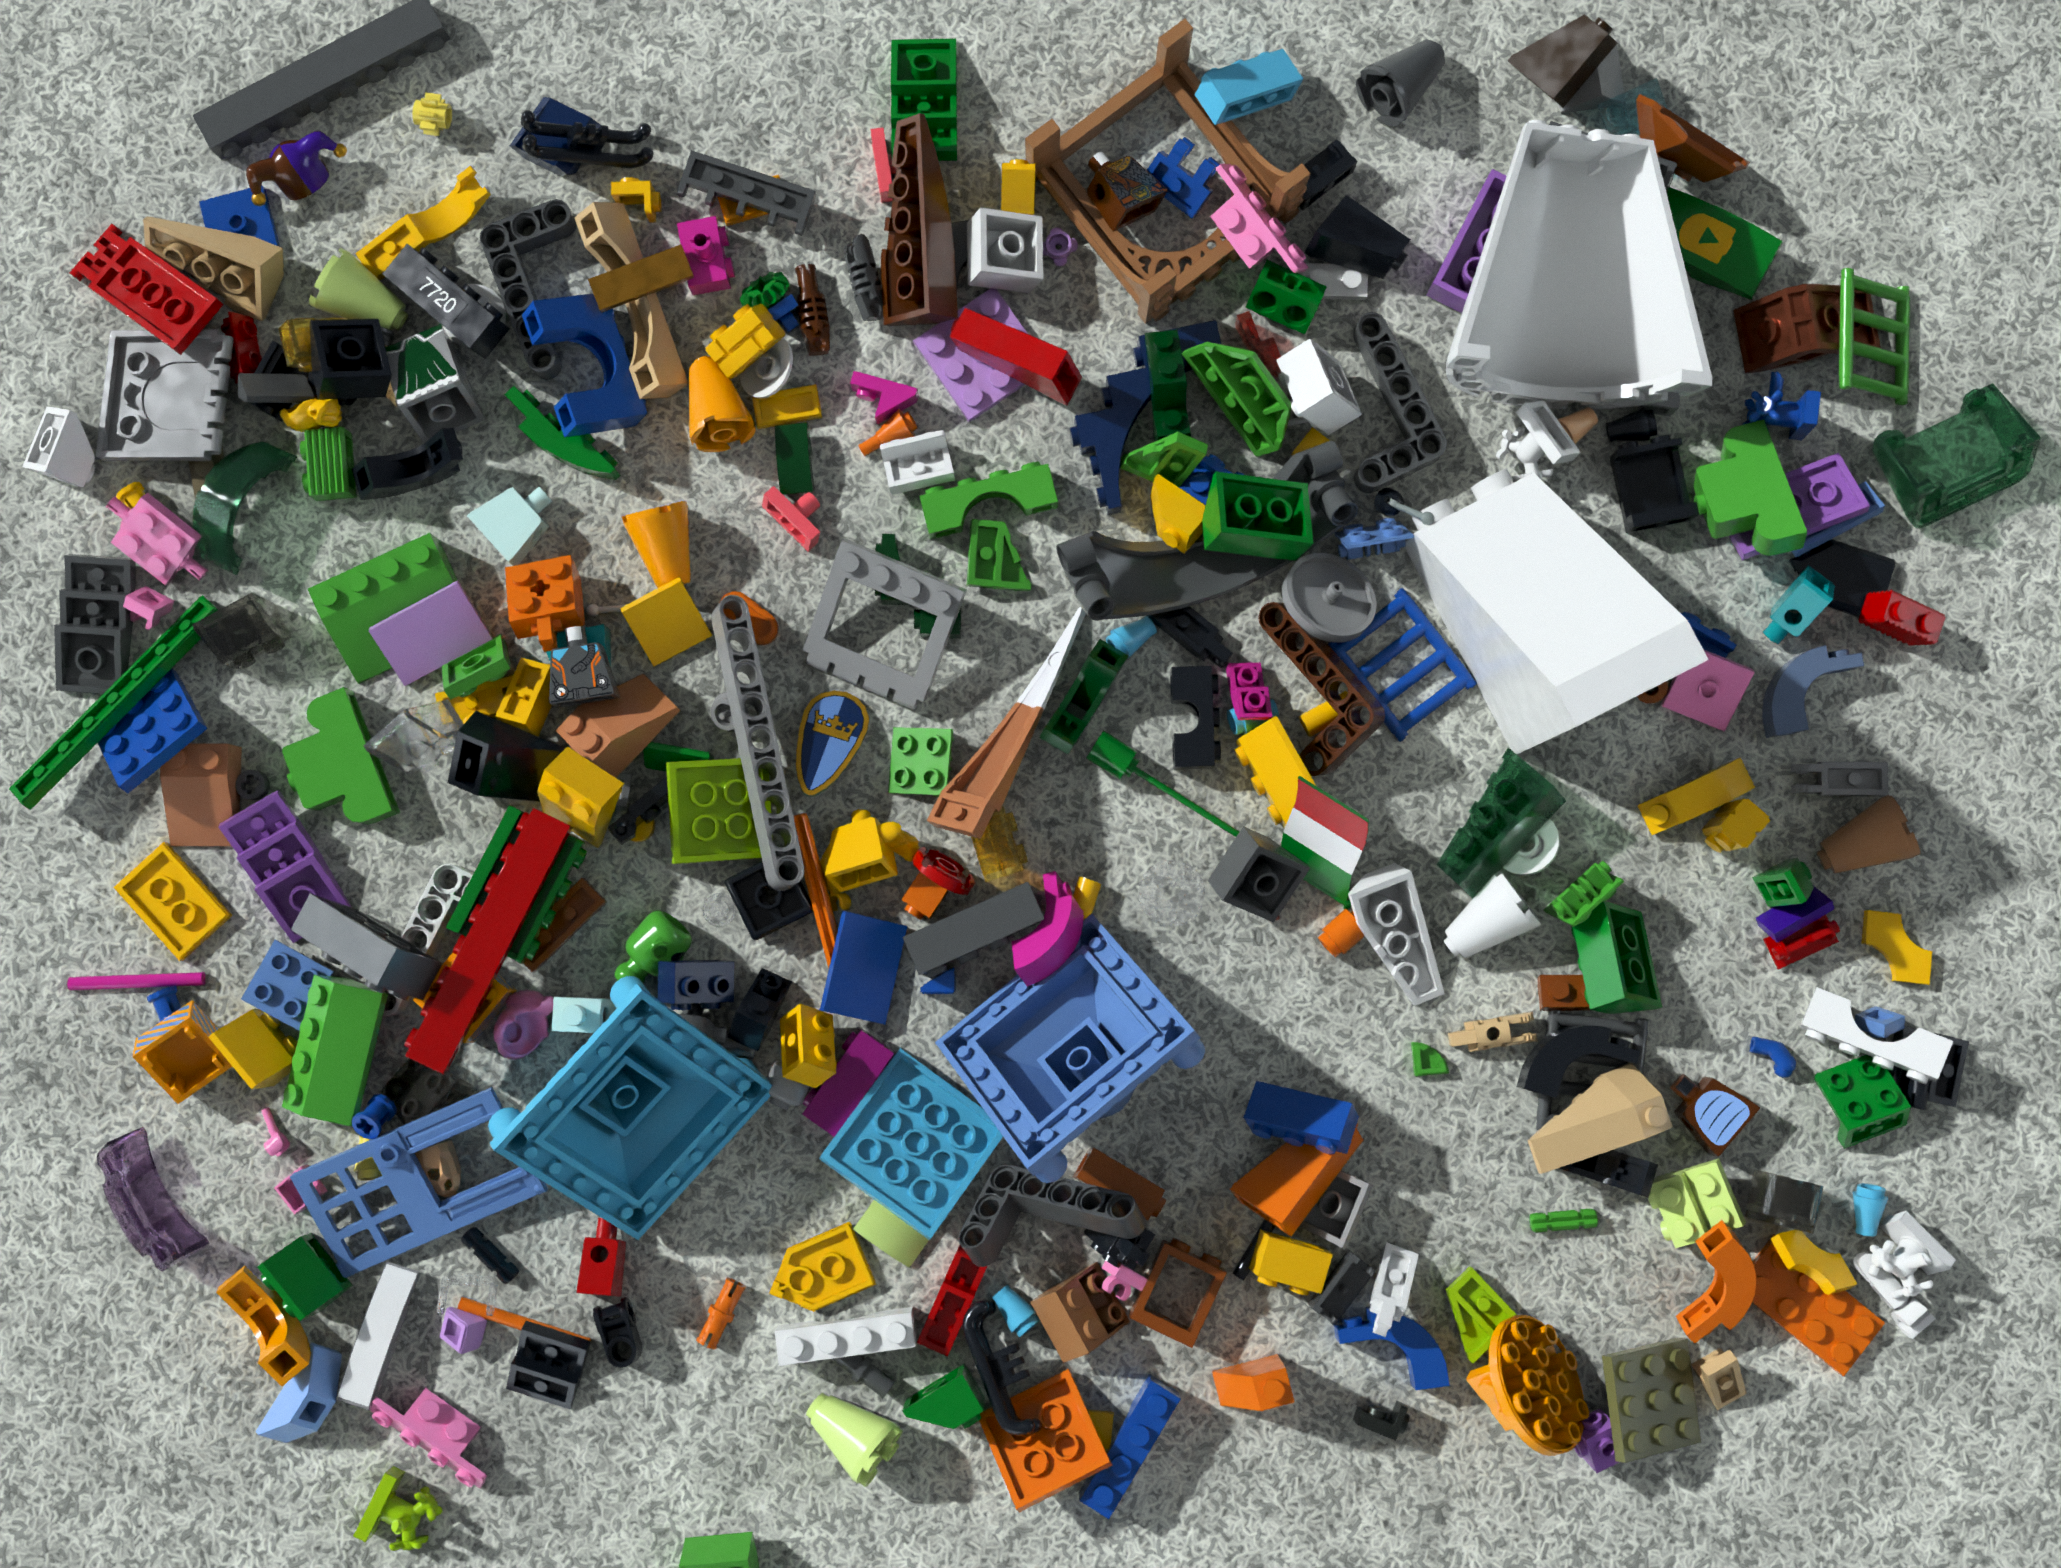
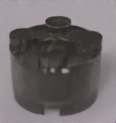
M1754 1170L1744 1217L1813 1234L1817 1224L1824 1186Z

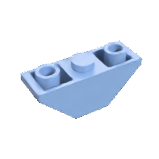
M311 1343L309 1365L285 1384L257 1428L256 1433L259 1436L288 1443L317 1432L336 1402L342 1358L340 1352Z

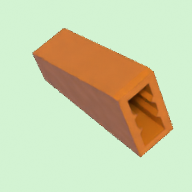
M1358 1123L1347 1154L1340 1152L1326 1154L1317 1150L1312 1145L1303 1143V1146L1299 1147L1286 1142L1235 1182L1230 1188L1231 1192L1241 1204L1291 1237L1362 1143L1363 1138L1357 1130Z

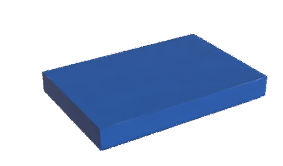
M842 911L820 1011L885 1025L903 949V937L906 935L907 926Z

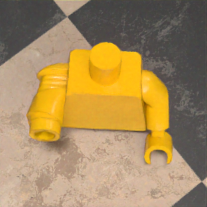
M858 809L853 811L850 824L837 827L832 831L830 843L820 859L826 887L830 891L829 898L833 911H838L837 899H839V906L842 910H848L851 906L849 895L840 892L897 876L898 870L894 852L906 861L911 862L913 856L920 848L917 838L901 830V825L897 822L880 823L876 818L871 817V813L868 810Z

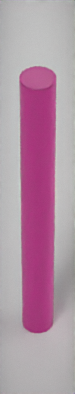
M205 972L69 977L67 986L69 990L204 986Z

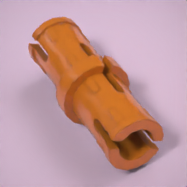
M726 1278L716 1303L710 1305L708 1309L710 1315L696 1339L698 1343L704 1346L709 1334L712 1333L713 1335L707 1348L713 1350L717 1348L727 1323H732L735 1316L733 1311L743 1291L746 1289L744 1284L738 1282L733 1294H730L735 1282L732 1278Z

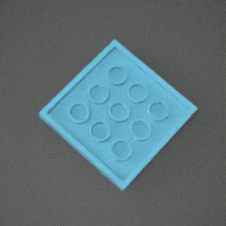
M900 1048L819 1159L930 1240L1003 1138V1135L982 1107Z

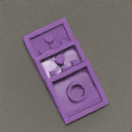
M279 789L220 823L219 829L238 854L236 859L256 885L254 890L292 943L303 938L290 929L310 893L351 907L317 846Z

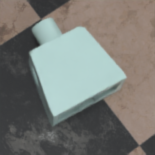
M512 487L470 512L467 517L503 557L515 566L521 563L549 528V525L540 517L539 513L552 502V499L540 487H537L525 499Z
M554 996L552 1031L594 1033L603 1024L604 1009L606 1011V1022L617 1008L611 1001V998Z

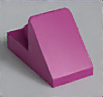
M853 371L850 384L852 391L857 392L856 396L874 402L876 398L880 399L875 414L876 424L889 419L898 409L903 411L918 401V389L915 387Z

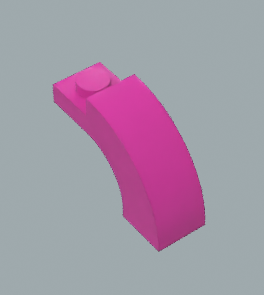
M1056 871L1043 874L1046 897L1044 920L1027 936L1011 941L1014 970L1026 986L1035 984L1058 970L1074 951L1082 933L1083 911L1074 899L1068 882H1063Z

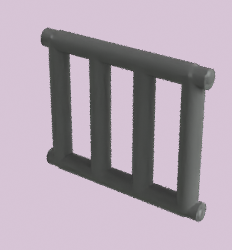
M1560 1010L1549 1011L1545 1037L1559 1030L1560 1026L1570 1027L1575 1025L1603 1026L1611 1028L1610 1033L1633 1035L1632 1049L1641 1051L1638 1063L1633 1065L1644 1074L1648 1019L1640 1018L1636 1019V1022L1561 1013ZM1598 1054L1583 1055L1573 1061L1610 1067H1620L1627 1064L1626 1062ZM1561 1081L1558 1094L1577 1096L1578 1094H1583L1591 1084ZM1539 1094L1536 1130L1541 1129L1555 1115H1559L1551 1113L1552 1097Z

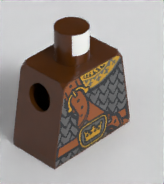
M1098 152L1088 162V166L1095 173V176L1087 188V193L1113 232L1154 213L1168 191L1164 185L1130 156L1111 162L1103 152Z

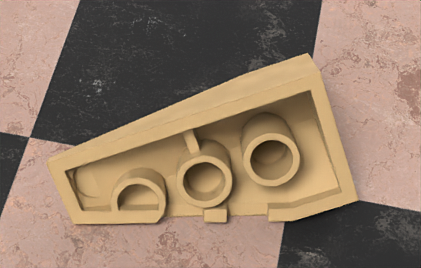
M149 216L143 219L145 247L178 271L186 270L199 280L198 285L206 291L211 288L224 297V304L232 310L259 321L266 319L284 276L283 248L253 236Z
M1630 1063L1600 1074L1593 1080L1594 1084L1583 1094H1578L1571 1100L1572 1104L1560 1115H1555L1527 1140L1538 1173L1542 1174L1647 1139L1673 1128L1662 1094Z

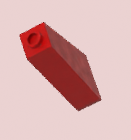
M965 308L961 316L957 317L952 324L949 337L958 350L1066 406L1083 378L1067 350Z

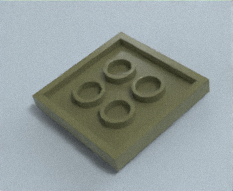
M1674 1338L1602 1355L1615 1461L1628 1463L1701 1443L1688 1339Z

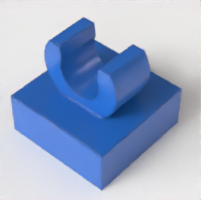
M792 294L786 295L777 304L767 309L775 321L777 319L780 321L786 332L799 325L790 312L799 306Z

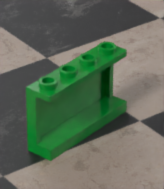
M510 805L508 806L446 926L447 929L458 934L468 935L473 925L468 922L472 911L477 904L483 906L489 894L484 891L488 880L493 873L499 875L504 865V862L500 861L504 849L509 842L515 844L520 834L516 827L524 813L521 810ZM571 835L568 836L507 957L514 959L520 964H524L526 958L531 961L533 960L541 942L536 940L541 929L548 930L557 913L552 910L557 898L564 899L572 884V881L567 879L573 867L579 869L588 851L583 849L584 841Z

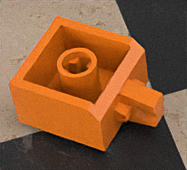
M571 555L505 567L508 618L517 639L538 636L540 645L543 646V651L547 652L558 648V631H564L569 627L585 625L581 577Z

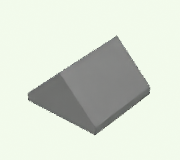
M1617 45L1563 108L1560 106L1561 113L1626 105Z
M1341 1170L1299 1227L1341 1248L1347 1249L1373 1185Z

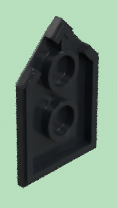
M1833 539L1789 560L1798 575L1809 565L1835 584L1833 600L1827 607L1856 617L1860 616L1866 595L1869 592L1888 590L1895 568L1894 559Z

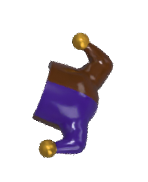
M314 131L300 140H287L279 143L273 148L269 158L255 162L247 167L246 176L253 194V204L263 206L266 202V196L261 191L263 181L275 182L278 188L290 200L303 199L313 194L329 178V171L319 156L320 150L324 148L331 150L335 156L342 158L346 155L347 148L341 143H335L321 131Z

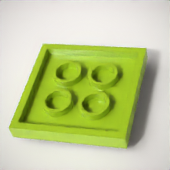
M741 758L666 762L672 864L762 858ZM758 768L759 777L764 781L770 782L769 773L765 769ZM765 801L766 810L771 813V801Z

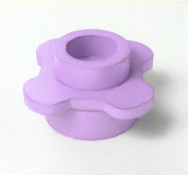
M1053 228L1046 238V242H1043V256H1049L1054 260V264L1059 267L1064 266L1070 253L1078 249L1077 240L1070 238L1061 228ZM1059 244L1062 248L1057 250L1055 246Z

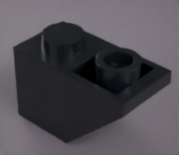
M762 968L735 1012L728 1038L759 1051L772 1028L792 981Z

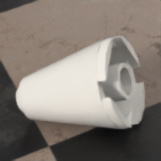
M1501 870L1489 879L1445 930L1448 937L1443 941L1455 957L1461 954L1464 958H1467L1541 925L1533 910Z

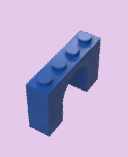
M594 294L532 301L522 314L532 345L564 341L580 344L596 356L603 369L604 384L602 388L566 393L554 406L564 438L636 426L648 414L646 410L647 404L645 399H639L630 374V362L625 351V341L623 336L619 334L614 320V309L601 312Z

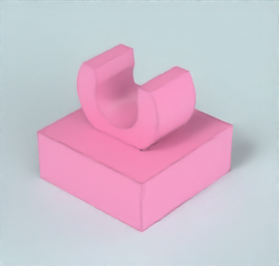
M144 586L126 595L123 607L131 611V621L135 622L141 617L147 619L145 628L149 630L159 624L160 617L170 613L174 600L148 586Z
M1105 1260L1102 1269L1111 1274L1104 1280L1102 1289L1111 1294L1113 1288L1120 1284L1116 1297L1123 1301L1129 1298L1131 1286L1142 1291L1148 1280L1123 1264L1117 1268Z

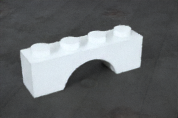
M1818 987L1814 991L1800 1025V1028L1807 1030L1805 1036L1821 1043H1825L1826 1039L1839 1043L1838 1049L1857 1057L1860 1052L1874 1057L1872 1063L1888 1070H1893L1894 1066L1908 1071L1906 1077L1923 1084H1927L1928 1079L1931 1081L1939 1079L1953 1044L1952 1040L1922 1028L1916 1029L1910 1036L1899 1041L1883 1042L1873 1039L1862 1032L1855 1023L1851 1012V1000Z
M913 1307L879 1311L867 1316L838 1321H807L779 1325L775 1330L779 1366L916 1347L917 1332Z

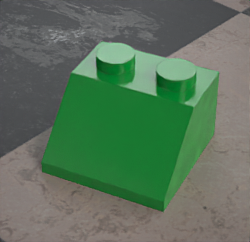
M964 1363L906 1398L903 1413L907 1418L951 1429L962 1425L966 1429L982 1418L980 1413L984 1411L985 1397Z

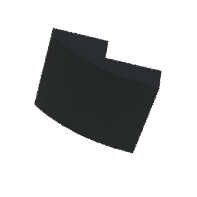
M1905 1026L1904 1029L1894 1033L1892 1042L1907 1038L1916 1028ZM1937 1034L1952 1040L1953 1044L1939 1079L1931 1082L1928 1101L1956 1107L1969 1041ZM1894 1066L1893 1070L1888 1071L1904 1096H1906L1910 1078L1906 1077V1070Z
M526 1321L521 1329L517 1353L511 1363L506 1389L571 1409L582 1377L591 1341Z

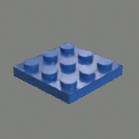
M171 668L98 742V745L118 787L128 794L208 728L179 674Z

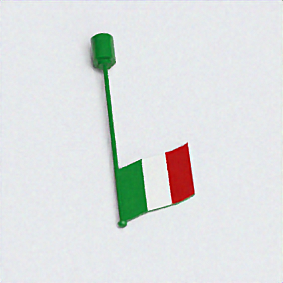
M1103 730L1086 759L1119 780L1123 774L1130 777L1132 772L1223 830L1237 837L1239 834L1238 830L1136 767L1139 763V760L1134 758L1137 751ZM1299 776L1296 802L1283 831L1281 846L1310 867L1303 878L1304 881L1344 905L1342 909L1346 908L1348 910L1352 907L1350 898H1348L1352 875L1367 842L1369 819Z

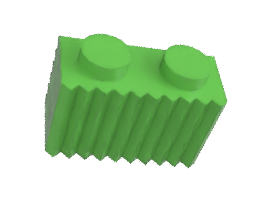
M344 427L305 430V441L300 442L301 457L307 463V473L302 475L304 491L309 493V496L316 501L357 498L356 483L352 473V468L354 467L352 433Z

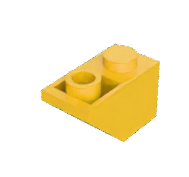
M1014 159L1009 163H1002L1001 210L1034 215L1035 164H1029L1028 161L1022 159Z

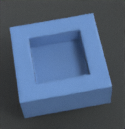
M1875 1006L1856 1014L1855 1023L1860 1030L1868 1032L1871 1037L1887 1038L1891 1034L1904 1029L1905 1016Z

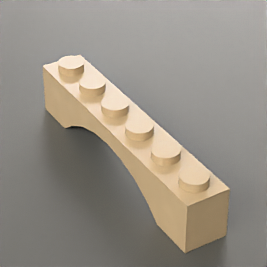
M593 202L574 217L585 248L600 262L607 272L643 259L624 203ZM655 292L625 304L632 324L634 341L629 371L639 399L669 398L689 384Z

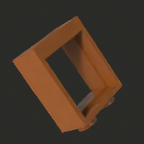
M1094 1147L1088 1149L1073 1175V1178L1079 1182L1131 1195L1146 1220H1149L1151 1216L1157 1217L1166 1203V1199L1162 1197L1165 1192L1163 1188Z
M1172 1238L1171 1243L1162 1240L1145 1277L1148 1280L1143 1290H1139L1129 1312V1317L1142 1325L1193 1348L1227 1272L1224 1268L1220 1267L1222 1261L1204 1252L1202 1257H1199L1189 1252L1191 1246L1181 1240ZM1168 1255L1213 1275L1190 1327L1145 1307Z

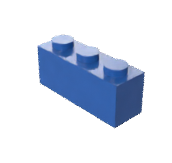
M1256 1081L1243 1118L1250 1127L1251 1132L1261 1138L1270 1139L1271 1136L1283 1138L1285 1142L1294 1146L1301 1147L1304 1143L1315 1146L1317 1150L1326 1154H1335V1152L1347 1154L1359 1115L1354 1105L1350 1102Z

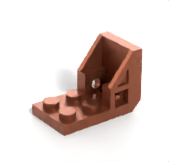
M1801 284L1787 287L1733 310L1745 373L1762 372L1808 362L1826 354H1839V285ZM1854 290V308L1874 313L1871 294ZM1854 322L1855 341L1881 348L1876 328Z

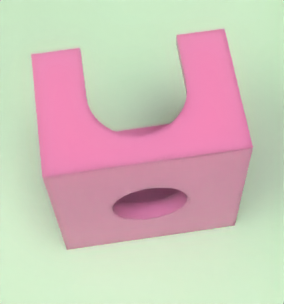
M309 1165L301 1166L293 1173L309 1167ZM290 1174L275 1186L274 1189L295 1215L301 1213L307 1207L290 1178L292 1174ZM320 1180L312 1182L320 1197L328 1191Z

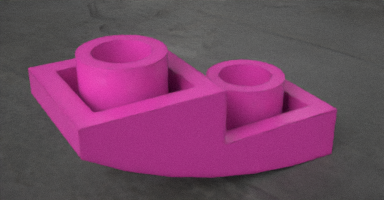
M1261 662L1228 663L1226 674L1237 719H1271L1272 709L1269 688L1264 687Z

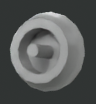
M724 692L715 698L711 707V718L718 728L728 732H735L727 692ZM744 704L745 712L748 714V708Z

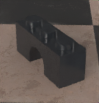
M1212 666L1171 667V704H1187L1195 710L1198 716V724L1193 731L1174 733L1172 736L1173 770L1213 769L1215 761L1221 760L1220 741H1214V727H1220L1219 707L1213 708V694H1218L1219 692L1218 674H1212Z

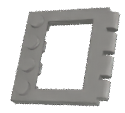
M843 539L839 545L803 651L808 653L806 664L828 673L833 663L835 664L833 676L856 686L859 684L862 676L866 677L863 689L886 699L889 697L892 689L896 691L893 702L915 710L919 700L924 702L928 697L967 589L848 539ZM848 579L937 616L915 677L827 640Z

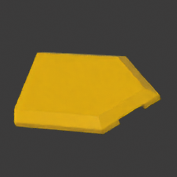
M849 1221L787 1248L769 1294L786 1299L814 1312L876 1285L875 1278L858 1237L853 1230L852 1223Z

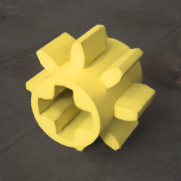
M425 92V98L415 100L413 122L415 125H420L419 128L423 130V134L440 136V130H443V128L449 129L451 126L452 107L450 104L445 103V99H442L441 94Z

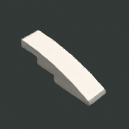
M386 1262L348 1360L336 1397L337 1401L370 1411L371 1402L378 1392L397 1344L395 1342L409 1310L407 1306L419 1280V1271Z

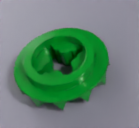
M769 272L766 276H759L757 280L750 281V286L743 289L739 300L742 306L749 304L750 307L761 303L768 309L784 297L790 283L782 272Z

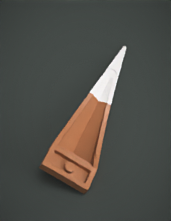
M1083 607L1076 611L1048 658L1005 718L967 764L941 791L927 819L934 827L981 839L993 813L1000 812L1086 615Z

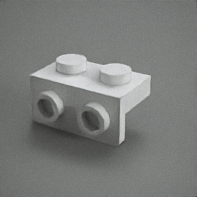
M943 430L926 432L922 435L905 439H895L880 445L891 495L955 481Z

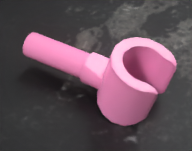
M265 1108L261 1112L271 1138L263 1146L269 1155H276L278 1157L289 1148L290 1142L276 1126L270 1108Z

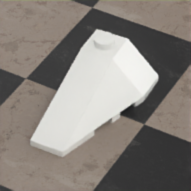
M1393 863L1365 874L1348 893L1357 926L1414 1006L1445 994L1412 871Z

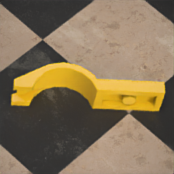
M469 166L457 175V183L454 189L437 205L422 212L406 214L355 254L361 263L381 280L385 278L383 272L406 244L419 251L421 247L425 248L430 243L443 240L467 225L491 195L489 190L485 187L482 188L474 177L477 174L475 169Z

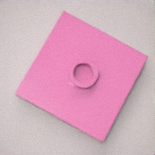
M1704 650L1709 660L1674 677L1661 704L1662 707L1725 732L1755 672L1749 667Z

